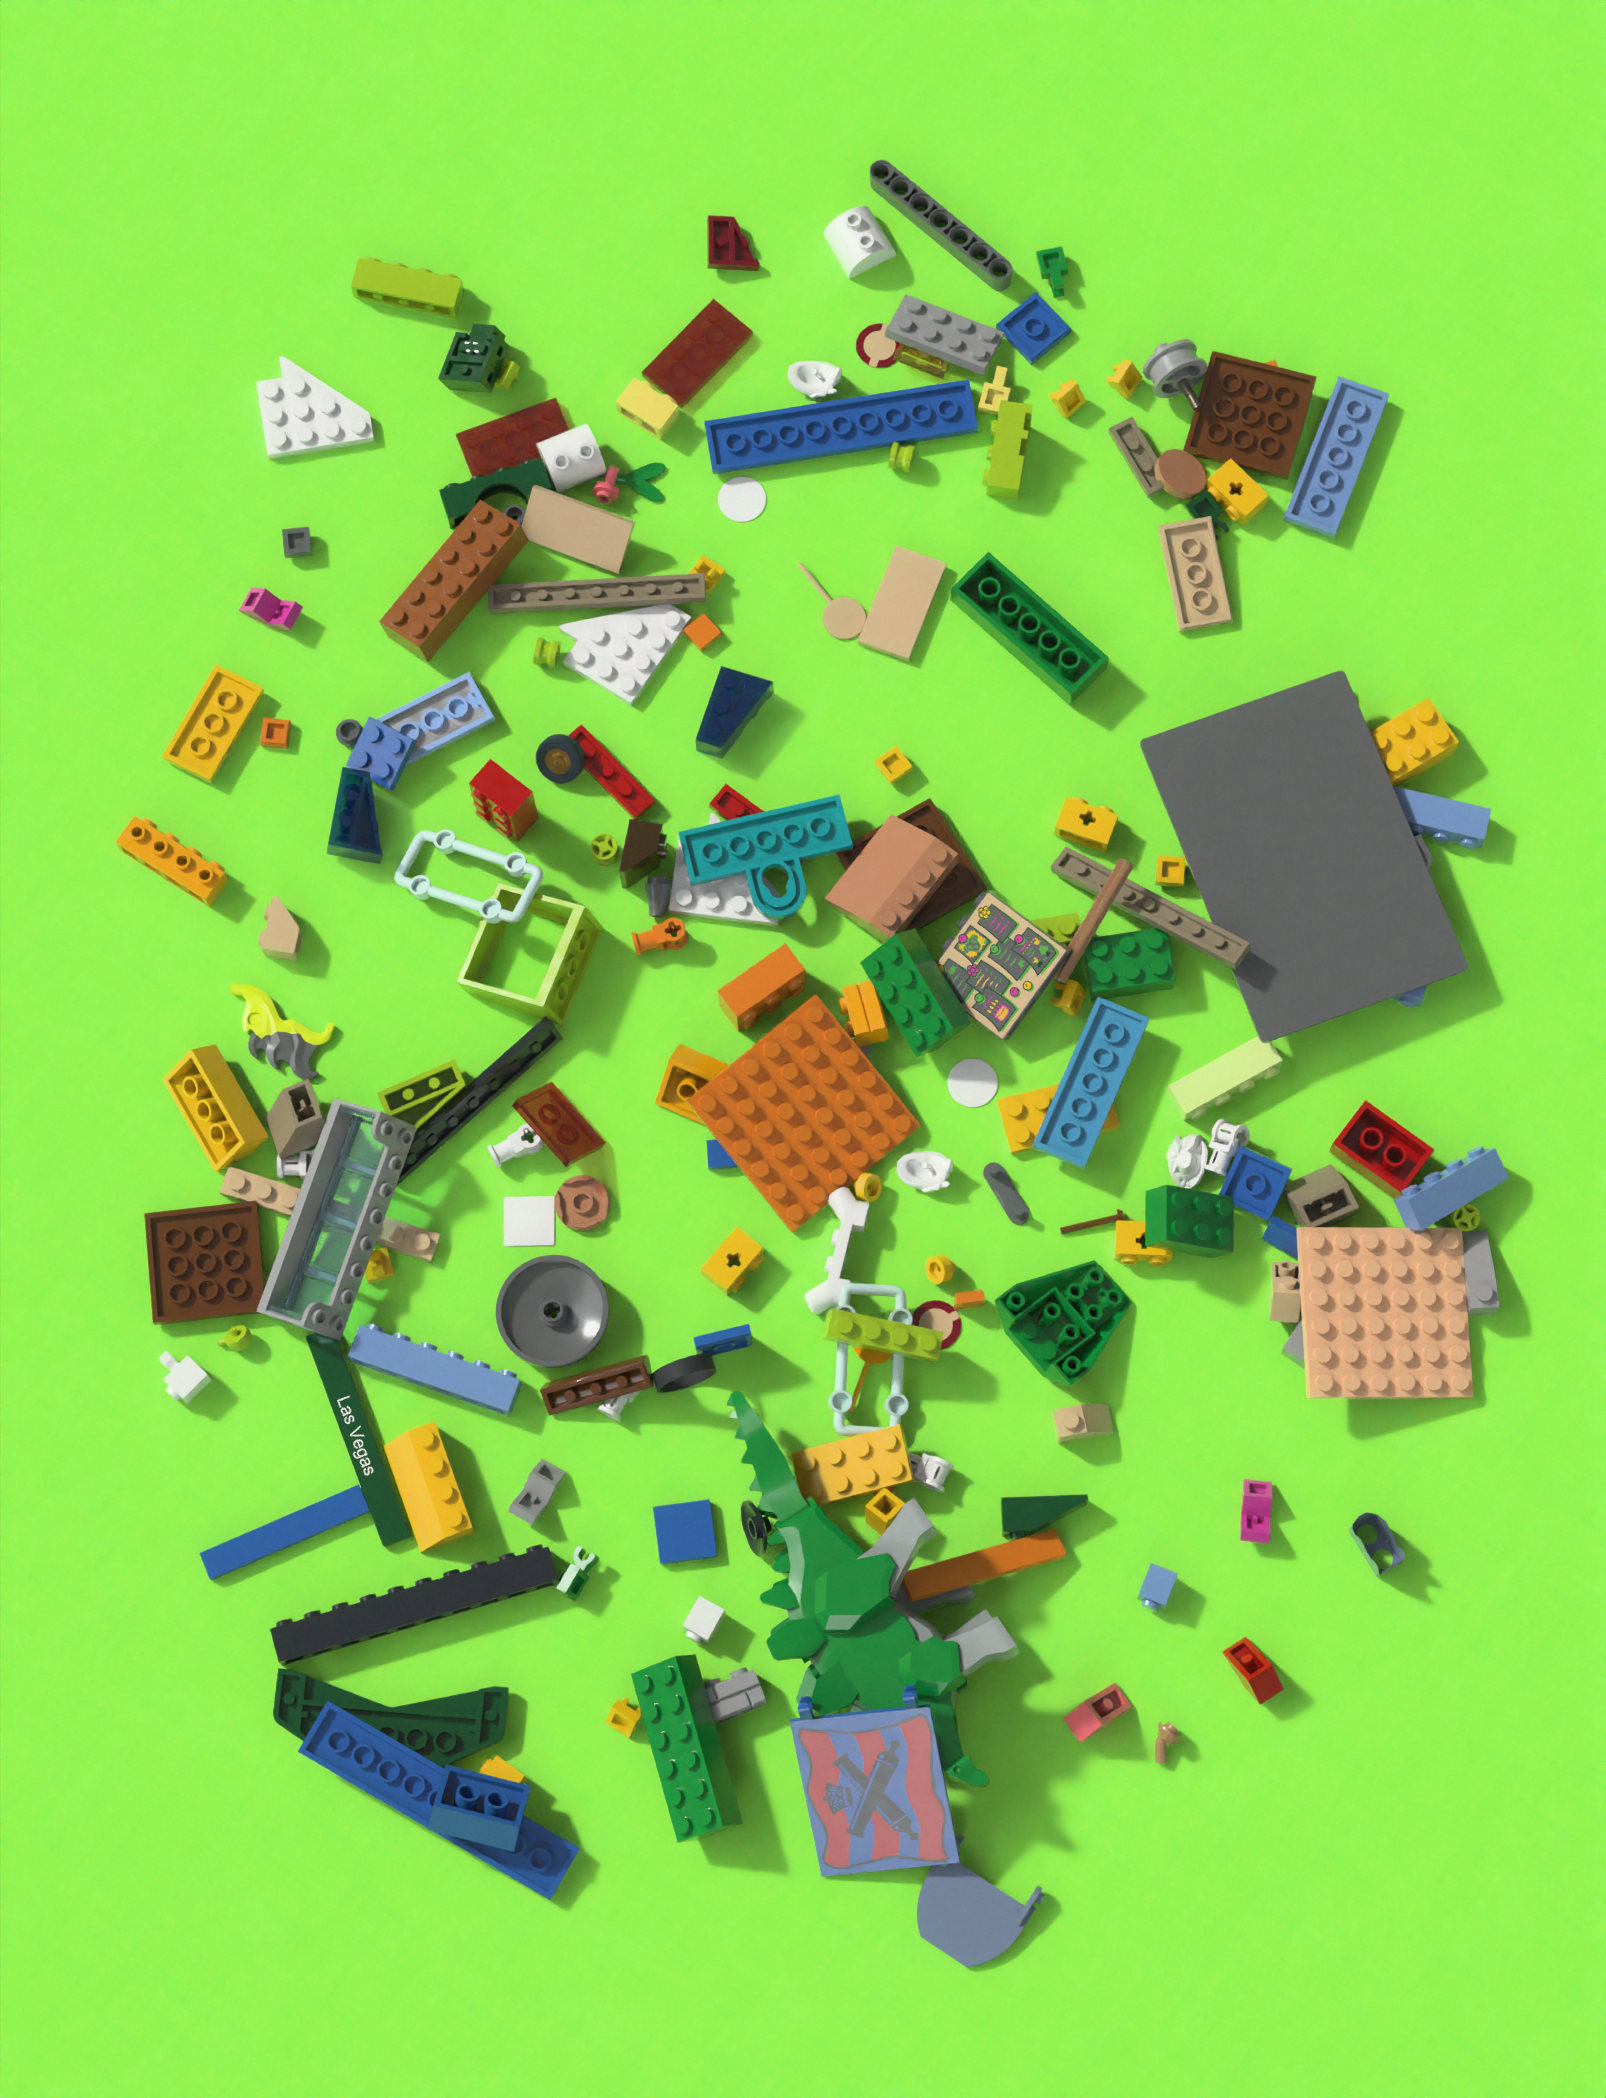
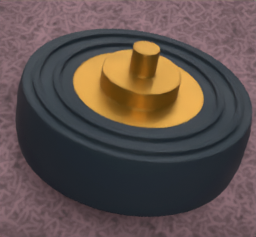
M554 734L547 737L539 745L536 751V764L539 771L548 780L559 784L569 783L576 779L583 771L585 754L580 744L572 737L564 734Z

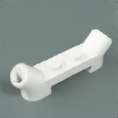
M846 1187L837 1189L830 1194L828 1203L841 1222L840 1230L834 1229L831 1245L835 1246L833 1257L828 1256L824 1272L829 1273L828 1279L806 1292L804 1296L809 1309L816 1315L821 1314L830 1307L837 1308L839 1306L840 1290L844 1285L851 1283L850 1280L841 1279L852 1231L864 1233L870 1203L857 1201L850 1189Z

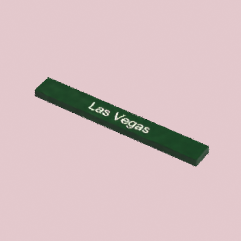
M319 1333L305 1336L383 1547L410 1538L411 1536L338 1340Z

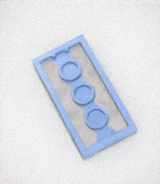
M469 672L377 718V720L417 741L406 766L495 721L493 714Z

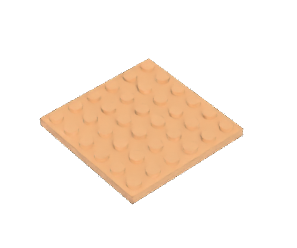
M1300 1227L1296 1229L1307 1399H1432L1473 1397L1462 1230L1458 1228L1410 1230L1409 1228Z

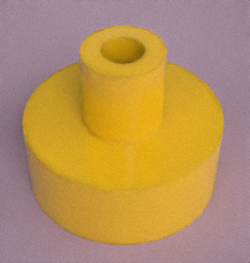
M863 1173L853 1182L852 1188L855 1190L859 1200L874 1202L881 1194L882 1181L876 1174Z
M945 1255L930 1257L925 1267L927 1277L933 1284H942L950 1281L956 1268L954 1262L950 1261Z

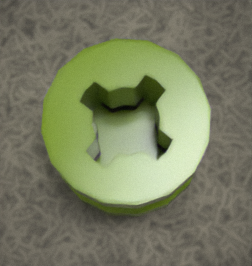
M893 442L888 468L895 469L899 467L905 472H910L915 446L903 447L899 443Z
M538 638L534 650L533 664L540 665L544 663L548 664L551 668H556L561 642L553 641L551 643L546 642L544 638Z
M606 833L598 834L593 838L590 845L593 860L601 866H609L615 863L619 855L616 839Z
M1467 1203L1448 1214L1446 1218L1452 1228L1471 1231L1480 1222V1212L1476 1206Z

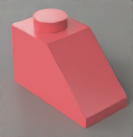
M1114 1683L1085 1700L1063 1719L1071 1732L1082 1742L1122 1715L1132 1705L1118 1685Z

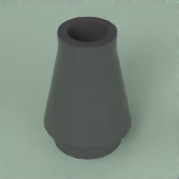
M647 878L645 890L649 917H666V908L672 885L669 884L670 878Z

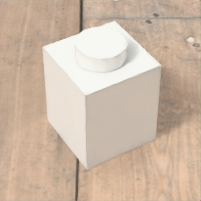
M699 1596L682 1626L683 1630L687 1632L685 1636L697 1644H701L702 1641L709 1644L725 1616V1610Z

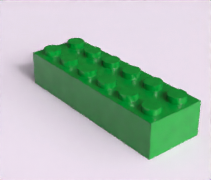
M987 552L951 588L950 601L1069 706L1107 669L1109 657L990 552Z
M696 1654L674 1656L631 1673L677 1843L697 1841L743 1824Z

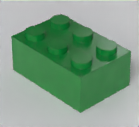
M1158 928L1092 937L1083 953L1091 1001L1097 1000V997L1109 999L1174 988L1175 975L1168 935Z
M1163 1185L1146 1190L1145 1246L1207 1258H1216L1234 1253V1197L1172 1185Z

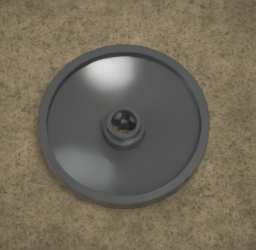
M563 1255L540 1256L520 1265L505 1280L496 1303V1322L500 1335L506 1345L521 1360L542 1368H562L586 1358L603 1339L610 1317L608 1295L599 1277L584 1263ZM553 1311H559L557 1317L552 1319L550 1314Z

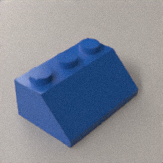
M446 1765L433 1805L428 1830L514 1852L531 1786Z

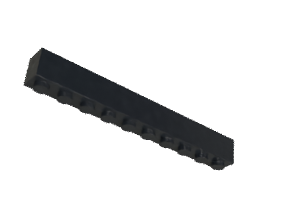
M542 1544L531 1546L526 1549L527 1553L515 1556V1553L504 1554L498 1557L499 1561L490 1564L487 1561L477 1562L470 1566V1570L460 1572L459 1569L450 1570L443 1573V1578L433 1581L431 1577L415 1581L416 1586L404 1589L403 1585L388 1589V1594L379 1597L376 1594H369L359 1598L360 1602L349 1605L348 1602L338 1603L331 1607V1611L321 1613L320 1610L311 1611L304 1614V1619L293 1622L292 1618L276 1622V1627L270 1628L278 1662L284 1666L559 1584V1579L549 1546L544 1548Z

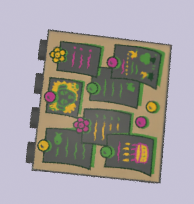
M990 890L987 893L982 892L973 904L976 908L970 916L966 914L957 926L960 929L954 938L950 937L941 948L944 953L938 961L936 959L934 961L965 1012L1004 1041L1009 1040L1073 949L1065 943L1061 944L998 897L996 895L997 892Z

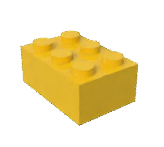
M1429 697L1370 732L1392 786L1396 787L1454 754L1459 743Z

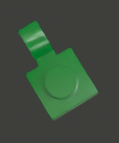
M1062 246L1036 251L1041 278H1050L1053 298L1064 296L1062 275L1068 274V267Z
M578 1545L573 1553V1559L576 1564H570L569 1568L561 1574L559 1584L556 1587L565 1597L574 1602L590 1578L587 1575L589 1570L600 1559L591 1552L586 1560H582L586 1551Z

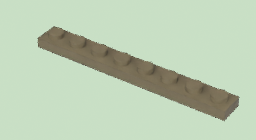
M705 573L490 585L488 588L489 614L706 602Z
M1067 846L1051 865L1052 873L1095 896H1098L1112 870ZM1126 879L1112 905L1235 970L1251 949L1249 942L1129 879Z

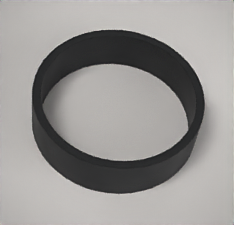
M702 1353L668 1363L654 1371L652 1377L657 1392L668 1393L705 1381L712 1377L717 1370L711 1354Z

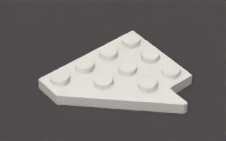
M284 356L279 357L282 372L281 378L256 382L269 459L375 441L371 416L368 411Z
M665 604L562 624L559 627V631L576 641L563 660V664L632 707L682 635L683 629L692 621L691 616L671 604Z
M710 813L709 825L721 822L715 813ZM679 839L668 909L669 913L779 926V920L765 917L753 905L745 874L691 886ZM763 874L762 882L770 889L771 895L781 898L780 894Z

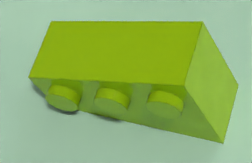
M1000 400L998 419L993 420L991 436H995L993 445L989 444L986 460L991 461L989 470L984 469L982 485L987 486V496L1018 500L1031 429L1033 405Z
M455 1059L379 1091L377 1095L386 1114L417 1127V1131L466 1087V1084Z

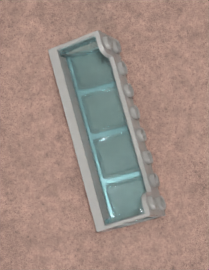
M333 1099L257 1312L324 1336L341 1340L417 1127L382 1111Z

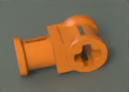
M669 918L661 924L652 926L653 930L638 934L631 932L637 957L641 956L642 952L657 948L659 952L667 949L679 950L688 941L685 925L678 918ZM672 931H677L676 937H672Z

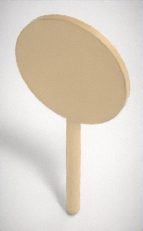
M798 563V568L828 603L822 616L826 631L831 636L842 640L851 639L860 634L866 621L863 607L856 600L847 597L832 600L802 563Z

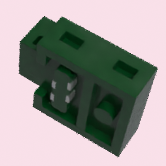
M473 324L470 335L464 332H456L438 379L449 390L491 393L509 345L504 341L506 336L495 325Z

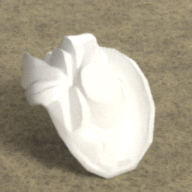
M801 361L789 366L787 375L795 389L809 395L811 398H819V396L825 397L827 394L837 392L833 387L841 380V367H835L833 364L824 361Z
M1177 1134L1173 1143L1169 1145V1150L1166 1154L1171 1178L1179 1187L1192 1189L1200 1182L1203 1176L1208 1150L1207 1145L1203 1141L1204 1137L1201 1135L1190 1134L1180 1139L1179 1134Z
M934 1151L913 1152L904 1155L897 1161L896 1171L899 1178L911 1187L921 1189L924 1193L933 1190L938 1191L940 1188L951 1185L946 1179L949 1177V1173L953 1171V1160Z

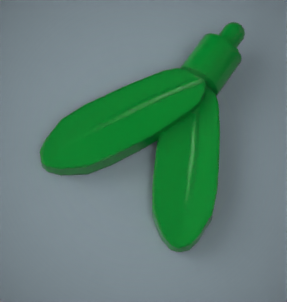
M654 462L628 473V475L618 473L615 484L626 485L627 483L632 490L645 499L660 502L663 499L661 492L647 481L661 475L665 470V465Z

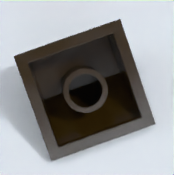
M629 819L619 869L622 888L628 889L658 869L661 859H666L669 843H667V834H664L662 824Z

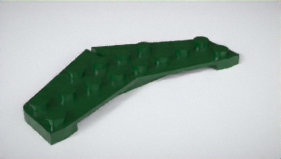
M278 1668L273 1717L278 1725L304 1741L326 1702L330 1701L444 1768L446 1765H451L498 1744L503 1739L506 1727L509 1687L492 1686L477 1691L388 1707L293 1669Z

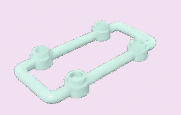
M448 829L441 830L438 833L429 830L419 832L414 837L395 873L396 883L403 888L409 889L416 899L426 900L431 896L479 912L486 922L493 924L501 920L511 923L519 921L524 916L543 880L542 869L537 865L528 863L522 853L514 852L508 856L457 840L455 834ZM428 841L434 843L441 853L451 854L456 850L505 866L508 873L513 877H522L525 874L532 875L514 911L511 912L503 909L500 902L496 899L491 898L481 902L433 886L428 877L424 875H418L413 879L406 877L424 842Z
M848 1283L840 1290L839 1306L835 1309L856 1313L850 1306L851 1294L895 1297V1310L891 1312L888 1320L912 1324V1315L906 1310V1293L898 1286ZM837 1343L835 1392L828 1399V1406L834 1412V1429L842 1436L853 1437L886 1428L845 1425V1412L852 1405V1397L846 1391L848 1345ZM893 1355L891 1395L887 1397L884 1403L885 1411L890 1415V1427L898 1424L901 1425V1415L907 1412L909 1406L907 1398L902 1395L904 1357Z

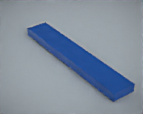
M358 1484L199 1554L209 1579L212 1581L369 1513L370 1510Z

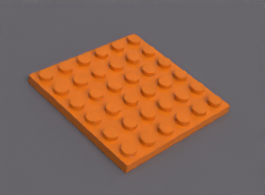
M813 995L686 1100V1103L790 1232H794L828 1204L831 1193L841 1187L847 1188L861 1174L865 1173L921 1126L817 995Z

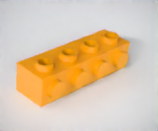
M134 816L116 840L119 850L210 907L228 882L224 872L225 868L213 860L209 863L202 859L203 855L191 846L188 848L183 847L179 844L180 840L173 834L166 832L164 835L157 830L158 826L147 818L141 820Z

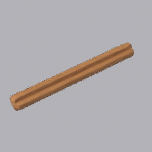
M1120 858L1071 940L1069 947L1073 951L1053 977L1061 983L1067 982L1133 869V864Z

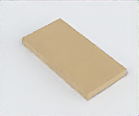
M538 485L532 487L522 522V528L529 541L617 574L621 572L635 521Z
M1208 516L1158 526L1157 530L1178 631L1184 632L1232 623L1233 618L1212 517Z
M896 545L858 638V644L909 662L947 563Z

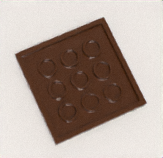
M1212 351L1199 395V400L1203 406L1194 412L1183 450L1193 456L1223 464L1231 458L1240 468L1288 480L1317 376Z
M931 798L897 816L905 822L938 838L958 853L957 865L905 931L914 928L918 931L978 897L982 892L985 893L987 891L984 882ZM881 826L852 841L853 849L835 853L845 871H847Z
M257 1201L144 1213L152 1320L154 1325L259 1313L257 1308L265 1289Z

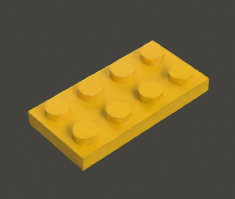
M215 664L163 753V760L212 783L264 693L263 687Z
M1059 1084L997 1099L1011 1155L1033 1149L1032 1145ZM1114 1103L1100 1133L1120 1127Z
M900 1424L791 1453L801 1495L804 1499L811 1496L818 1506L879 1491L884 1487L887 1489L915 1481L903 1426Z

